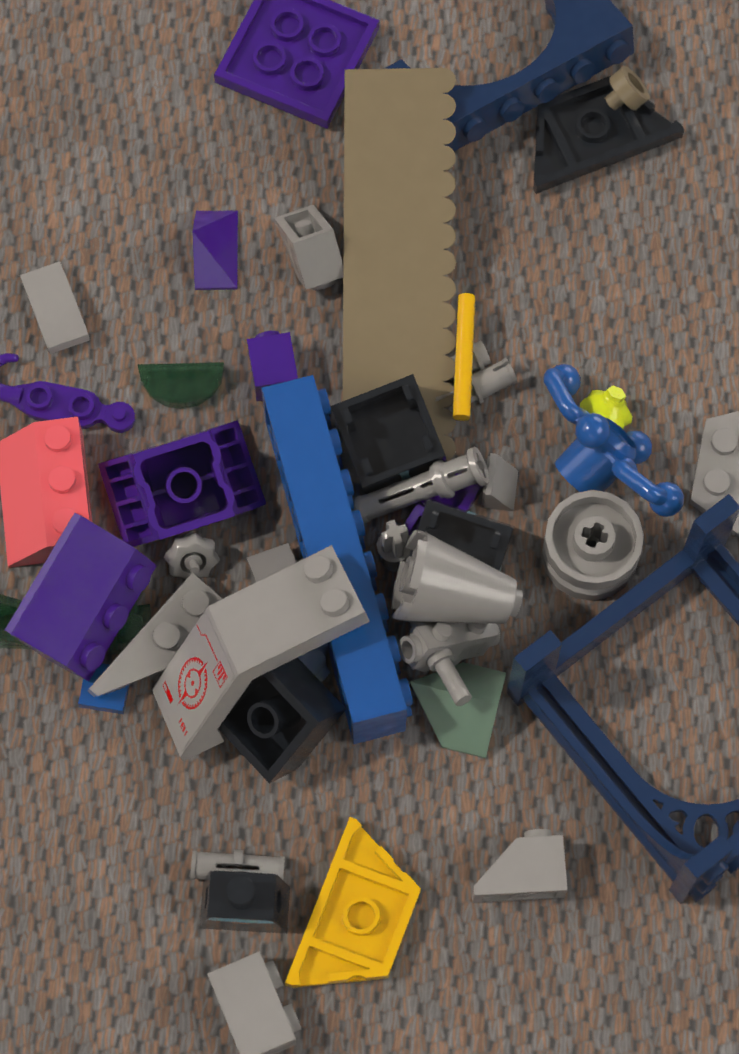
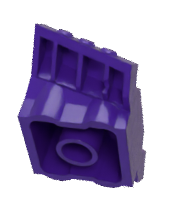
M238 420L190 434L169 443L152 446L98 463L122 541L132 547L171 537L266 505Z

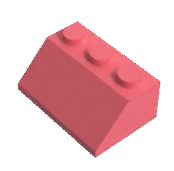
M78 417L33 422L0 441V491L8 568L45 563L74 513L93 522L84 438Z

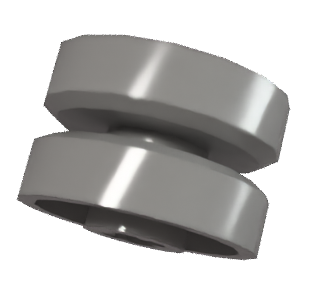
M588 490L572 494L556 506L547 521L541 554L547 576L559 590L573 598L594 601L613 596L626 587L636 571L644 538L640 519L626 501L612 493Z

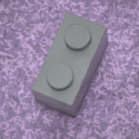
M259 951L207 973L239 1054H276L297 1045L294 1033L302 1029L292 1004L290 1003L282 1007L275 989L282 987L283 983L273 960L264 963Z

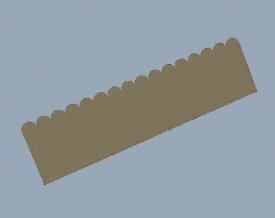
M447 68L345 69L343 401L414 374L448 461L455 455L456 445L452 438L445 435L453 431L456 420L453 419V413L444 408L453 404L454 393L439 401H436V397L454 391V387L444 381H448L454 376L455 362L449 356H445V354L453 351L456 345V338L450 330L443 328L451 326L456 319V312L453 306L445 303L455 295L456 285L451 278L444 276L454 270L456 259L450 251L443 249L451 247L456 239L453 227L445 224L452 220L456 213L453 201L445 198L452 194L456 187L453 175L445 172L452 168L456 161L453 149L445 146L455 138L456 129L452 122L444 120L454 114L456 103L450 95L443 93H448L454 88L456 78L454 73ZM342 437V470L348 469L351 481L361 484Z

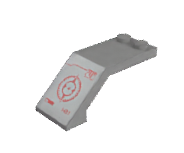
M332 545L208 606L152 688L183 762L224 742L218 728L253 679L370 622Z

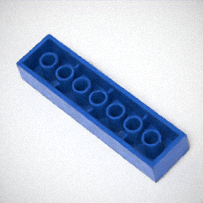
M313 375L262 387L265 422L302 557L305 559L332 545L370 621L328 642V653L341 701L346 708L345 715L353 745L406 731V719L412 716V694L407 678L398 679L401 656L395 635L386 636V633L389 632L387 624L389 619L388 609L383 593H374V591H377L375 581L377 577L376 566L371 551L363 553V550H366L363 536H366L361 513L359 510L351 511L354 509L352 495H354L353 485L348 469L342 470L343 465L340 456L343 454L337 429H332L329 417L331 408L326 389L317 390Z

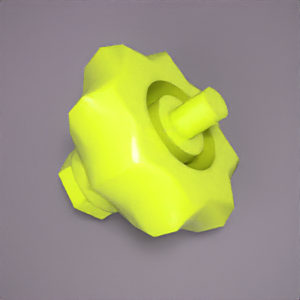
M613 385L606 391L592 390L588 397L580 402V408L612 420L623 430L624 427L632 422L633 418L624 400L626 397L624 391Z

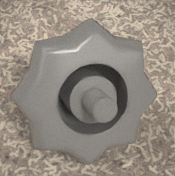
M196 533L183 534L181 538H175L172 547L164 555V559L169 564L170 575L182 577L185 580L192 572L198 578L209 577L211 569L220 561L215 551L213 539L203 538Z

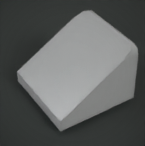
M490 453L486 465L489 473V483L484 485L483 508L513 511L518 471L498 454Z

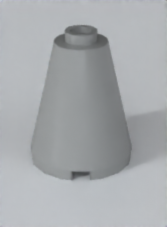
M413 531L405 548L414 551L412 556L407 558L406 562H400L391 602V609L396 610L392 615L393 619L417 622L505 624L510 616H517L522 603L523 591L517 589L516 579L427 532Z

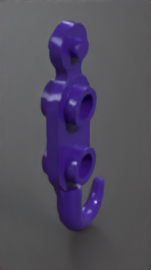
M11 353L0 355V367L6 363L17 362L19 356ZM36 381L17 386L5 385L0 382V401L10 403L28 417L38 421L78 417L82 429H87L97 423H104L111 431L116 433L129 431L135 423V412L129 404L115 402L110 405H104L93 392L45 381Z

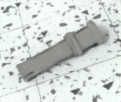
M474 446L467 450V454L446 462L441 459L433 462L429 466V471L355 497L356 510L360 511L363 522L367 523L377 517L404 509L438 495L441 498L449 499L454 497L457 490L476 483L480 486L487 485L489 483L488 469L482 454ZM467 469L466 472L455 476L456 473ZM414 489V491L411 493L385 502V500L388 498Z

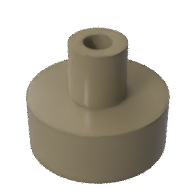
M623 66L610 76L609 80L614 90L605 97V100L613 110H617L624 103L629 108L637 110L650 99L646 86L630 68Z

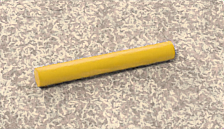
M470 293L458 295L453 419L458 421L469 420L471 411L475 295Z

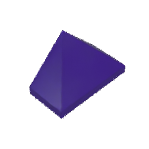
M238 210L196 211L192 231L195 290H238Z

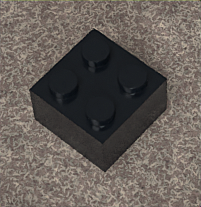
M297 657L253 679L218 729L270 784L298 769L345 712L346 708Z

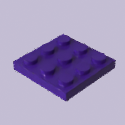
M253 0L214 73L215 83L328 129L345 96V69H359L379 30L380 20L331 0Z

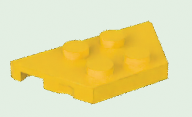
M349 817L286 978L285 986L290 988L388 979L421 888L406 872H403L395 864L394 859L369 836L355 818Z

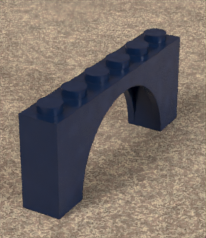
M545 0L546 10L555 28L547 47L531 64L516 74L499 81L480 85H455L451 91L443 93L450 95L456 103L454 114L444 119L453 123L456 135L453 141L445 146H449L453 151H456L471 142L478 141L487 133L507 122L515 121L522 114L537 107L539 104L550 102L562 92L577 84L588 81L592 76L614 64L623 62L627 57L634 54L633 25L610 0ZM401 59L384 69L410 67Z

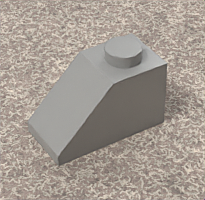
M314 204L274 218L297 278L306 290L311 288L314 290L325 289L335 284L337 279L343 278V262L334 230Z
M549 829L525 831L524 837H517L473 886L472 902L565 898L568 889L563 835L552 836V831Z

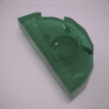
M224 362L137 364L141 384L149 396L165 407L177 409L199 406L213 397L222 384L225 370Z

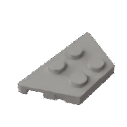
M739 411L707 418L704 423L689 502L701 513L706 512L728 494L739 504ZM739 514L730 533L732 536L736 535L739 537Z

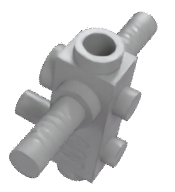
M409 621L412 627L410 635L402 637L399 641V652L402 660L409 663L412 670L417 669L422 672L429 670L437 671L456 706L469 702L472 699V695L454 665L459 664L464 659L483 656L489 647L496 646L500 641L498 625L496 623Z

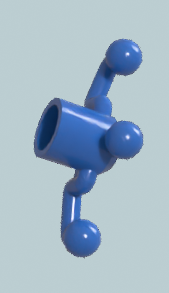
M561 364L548 369L543 377L544 383L561 414L569 422L575 424V435L577 437L555 461V466L561 475L579 492L588 490L605 492L618 478L647 500L652 511L657 515L669 517L680 512L684 505V494L679 486L672 482H661L655 485L637 471L636 464H642L648 460L652 453L650 438L642 431L635 430L626 433L612 420L580 408L572 398L578 391L581 383V377L573 366Z

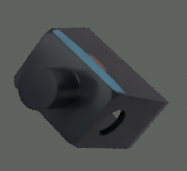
M210 871L203 881L199 929L287 934L290 887L276 874Z

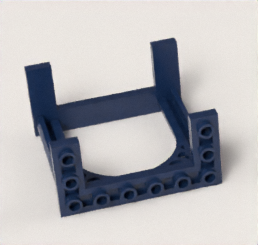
M730 494L694 520L682 551L568 638L560 642L554 633L549 630L515 656L507 694L517 706H520L523 702L526 703L673 882L669 891L680 904L689 897L695 903L717 886L716 883L723 877L722 874L728 870L730 874H733L739 869V820L734 824L732 836L729 838L728 825L725 820L729 814L739 813V799L721 804H695L672 798L652 787L630 766L557 676L692 573L695 574L739 626V563L725 548V544L739 514V504ZM654 802L663 805L662 808L659 809ZM682 812L687 817L682 826V835L675 828L679 825V822L669 817L671 813ZM701 816L711 817L716 823L718 832L717 838L705 848L700 846L694 837V825Z

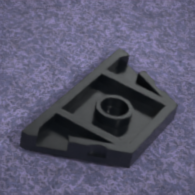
M610 76L558 95L550 102L541 103L537 107L533 190L535 194L683 138L684 128L678 121L675 120L671 123L655 111V104L649 100L637 110L629 108L625 103L617 110H613L605 100V97L614 90L609 80Z

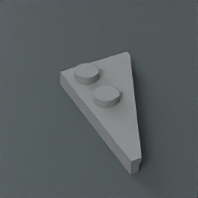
M192 572L88 689V692L93 697H98L124 688L126 685L148 676L164 672L206 608L222 600V598Z

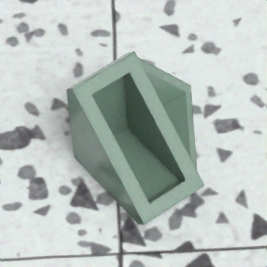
M465 662L454 665L472 695V699L461 706L455 705L437 672L410 681L442 748L486 759L506 672Z

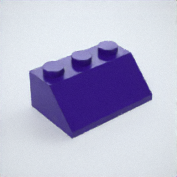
M74 513L4 631L47 660L89 682L95 670L104 661L105 653L118 631L125 625L128 614L139 595L148 586L151 575L157 565L136 548L83 516Z

